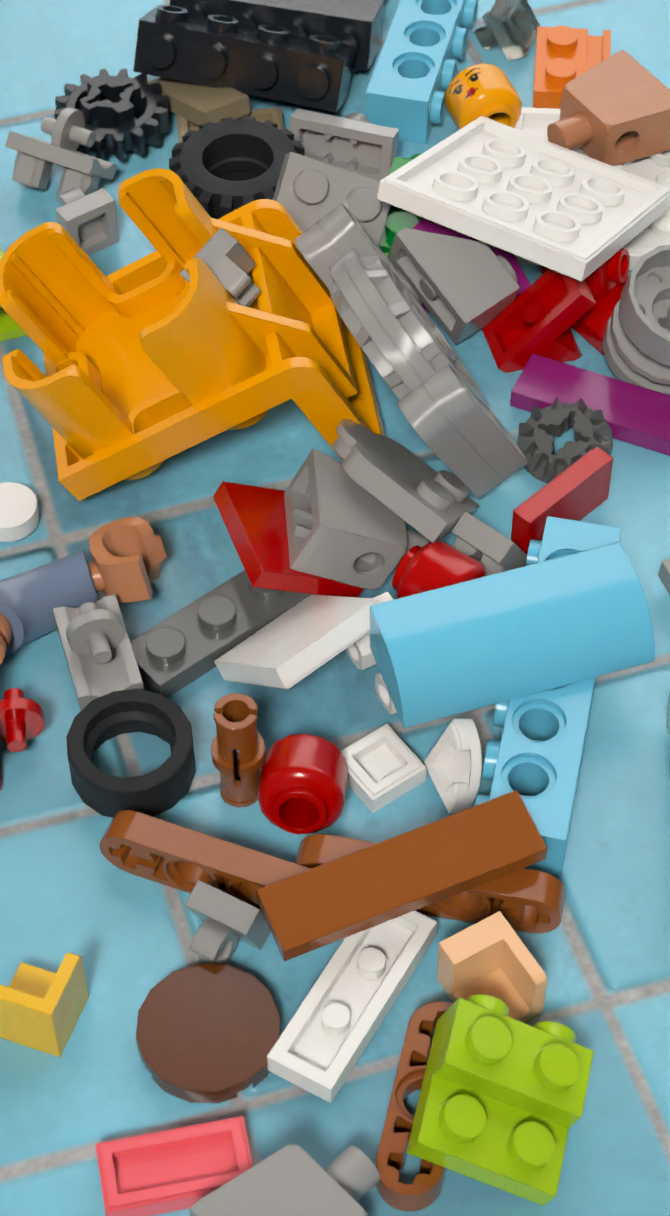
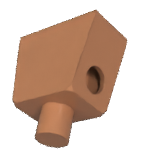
M623 49L566 83L562 90L560 120L548 126V140L569 150L579 147L590 158L611 166L621 165L669 151L670 89Z

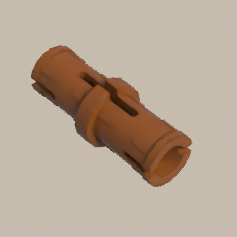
M232 693L221 697L215 703L214 712L216 713L213 714L217 735L211 744L213 764L220 771L221 788L219 789L221 798L230 806L241 808L248 807L258 800L260 767L264 763L266 753L264 739L257 731V704L251 697L245 694Z

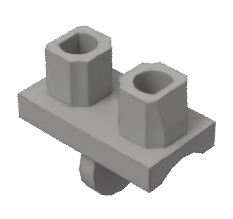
M71 107L62 110L57 119L45 117L42 120L41 131L52 135L51 142L9 131L5 147L17 151L12 177L13 181L46 190L53 163L64 166L56 195L78 187L85 196L95 192L98 188L100 177L113 180L117 164L76 151L79 145L91 147L95 141V132L84 129L85 119L83 113Z
M115 594L104 596L96 603H84L77 608L67 606L53 608L54 621L80 710L84 709L91 701L113 691L144 690L140 671Z

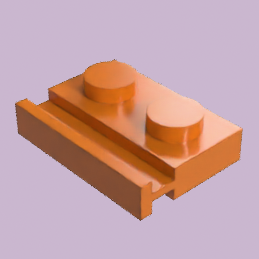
M537 26L532 108L561 109L562 90L566 83L610 57L611 30H603V36L588 35V29L571 28L568 26Z

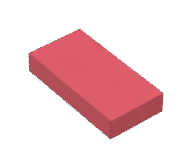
M243 1116L95 1143L106 1216H154L189 1209L201 1198L253 1167Z

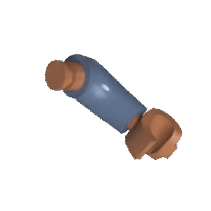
M140 516L126 517L100 527L89 538L93 561L88 562L85 552L82 550L41 567L1 580L0 665L4 657L12 655L19 647L25 646L57 629L53 608L61 606L77 608L87 602L96 603L100 600L98 596L100 591H103L105 596L115 594L118 603L151 599L153 591L150 582L159 578L161 562L167 556L161 536L154 535L148 521Z

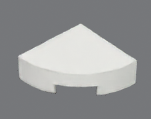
M453 718L424 760L427 771L449 814H455L471 808L480 786L482 773L481 744L473 719Z

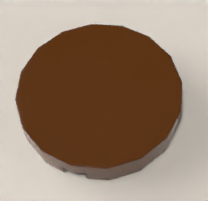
M198 963L172 972L150 990L138 1011L136 1029L138 1052L145 1068L152 1074V1079L164 1092L190 1103H222L236 1098V1092L246 1089L252 1083L254 1088L268 1076L270 1071H268L267 1055L280 1037V1014L271 992L252 974L228 964Z

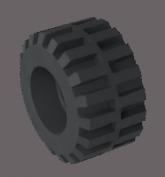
M233 117L221 118V122L212 123L209 121L199 125L198 131H189L182 136V143H176L172 149V158L169 159V170L175 172L211 218L219 219L252 201L259 199L273 200L285 154L291 151L305 156V148L301 141L294 140L292 132L288 129H278L277 124L271 121L258 122L253 117H244L239 120H233Z

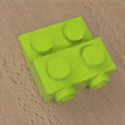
M473 995L468 997L467 1000L459 997L437 1020L406 1153L545 1206L557 1195L569 1127L582 1117L594 1051L576 1044L575 1032L563 1024L544 1021L531 1026L508 1017L509 1007L505 1002L496 997Z

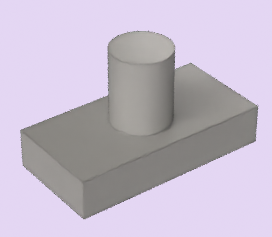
M297 108L290 116L289 131L294 134L295 141H301L305 148V156L378 181L388 176L394 157L397 156L399 129L371 124V121L361 113H351L342 118Z

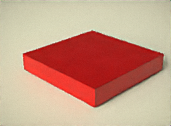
M222 481L213 499L252 587L314 595L359 597L364 588L336 582V580L299 572L290 568L284 499L285 491Z

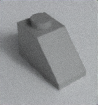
M404 228L396 233L388 258L402 273L456 345L490 323L514 301L520 289L513 267L504 257L496 256L485 242Z

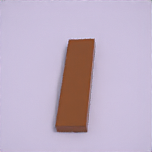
M516 790L256 890L257 901L283 960L287 961L546 859L547 847Z

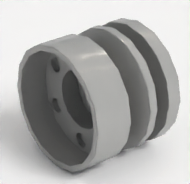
M663 245L641 256L631 271L620 294V300L614 307L612 315L604 328L602 348L609 368L621 381L670 395V245Z

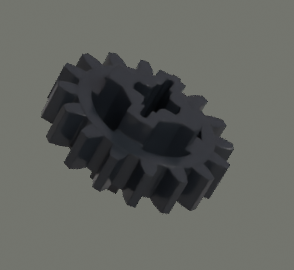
M100 69L99 75L93 78L83 74L80 75V86L66 84L64 86L65 96H57L55 99V119H57L62 110L71 107L83 113L85 119L84 129L95 132L94 144L91 147L79 145L76 151L84 154L93 151L96 152L97 158L103 160L107 154H115L119 161H125L126 153L132 151L142 156L145 154V143L158 146L161 143L160 133H168L169 131L168 96L162 95V88L159 82L148 85L147 75L143 73L135 78L128 77L127 69H121L117 76H110L106 69Z

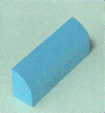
M620 542L370 606V649L403 728L655 661V637L648 602L636 571Z

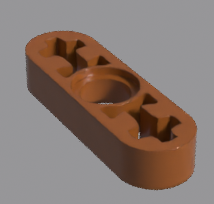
M437 1001L425 1004L417 1009L409 1020L376 1156V1168L381 1178L380 1182L376 1184L378 1193L388 1205L401 1211H419L430 1206L438 1198L443 1187L446 1168L420 1158L421 1174L416 1175L413 1184L399 1182V1169H403L408 1154L406 1151L414 1121V1116L406 1110L404 1101L409 1094L420 1090L422 1087L430 1053V1038L434 1036L437 1020L452 1005L449 1002Z

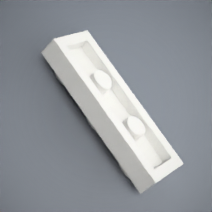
M412 911L344 938L267 1055L268 1071L332 1103L436 938L437 921L417 911Z

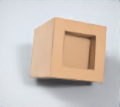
M500 911L439 942L437 980L453 1003L459 997L467 1000L468 997L473 995L493 996L507 1004L509 1007L508 1017L523 1023L543 1012L547 984L546 974Z

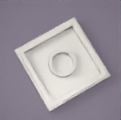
M310 595L214 662L226 681L289 689L369 633L370 606L376 605L378 602L375 598Z

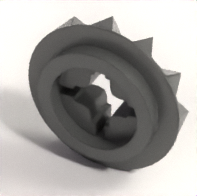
M556 397L552 405L540 409L534 406L531 417L525 423H519L517 445L529 462L524 468L535 478L549 483L591 449L599 447L611 455L613 447L612 428H609L602 410L594 411L587 407L582 398L574 404L563 403ZM572 426L574 440L577 442L567 441L564 447L560 448L557 455H555L554 437L551 435L561 436L565 429H569Z

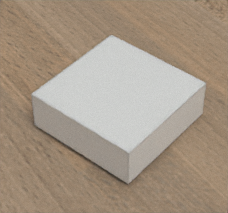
M388 724L341 750V753L345 756L348 769L347 785L372 813L426 781L427 767Z

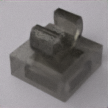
M496 0L491 10L482 17L487 26L476 29L474 33L483 49H491L500 45L506 58L510 61L526 56L537 35V26H541L527 0Z

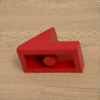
M548 269L482 329L499 370L505 373L523 370L532 353L562 363L574 361L582 357L570 327L596 304L585 279L581 282Z

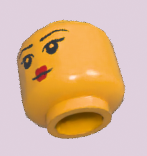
M481 63L462 70L452 79L445 93V106L459 130L481 116L514 128L521 116L522 102L517 91L505 72L493 64Z

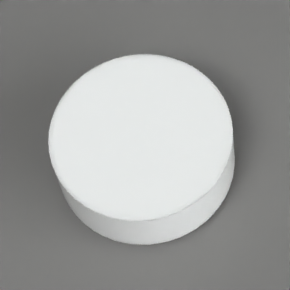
M14 482L0 483V542L21 540L30 535L39 523L40 516L36 495L23 484Z

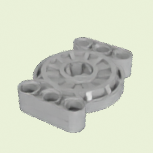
M342 203L294 239L296 246L306 261L330 290L331 300L353 337L388 386L399 398L397 404L408 422L428 447L478 499L529 463L516 442L490 410L487 399L457 353L421 306L422 302L414 289Z

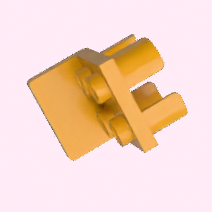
M163 168L150 169L123 181L118 186L117 194L121 208L155 247L156 251L105 276L62 225L56 222H46L19 237L7 249L0 260V305L43 351L46 370L45 376L20 349H15L2 357L4 375L8 382L52 426L58 481L78 501L122 480H138L146 477L158 469L166 459L226 430L247 428L262 419L271 408L290 399L296 403L334 451L333 443L338 437L336 428L342 419L352 420L376 435L385 436L366 354L331 300L330 290L296 246L294 239L302 234L303 231L286 208L277 201L270 199L255 200L219 219L211 218L175 172ZM220 227L234 237L256 263L247 275L252 279L251 282L262 292L249 307L238 305L200 257L194 258ZM184 268L190 275L189 284L179 274Z

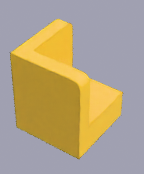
M67 952L57 973L21 962L9 987L0 984V1038L61 1057L89 998L82 956Z

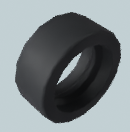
M131 689L113 691L97 698L75 716L66 736L72 785L83 803L103 816L113 818L119 811L131 810L154 817L171 809L189 791L196 772L191 723L179 705L159 693ZM142 732L156 735L170 744L171 756L158 769L142 776L123 778L106 774L95 767L92 760L93 753L105 741L124 733Z

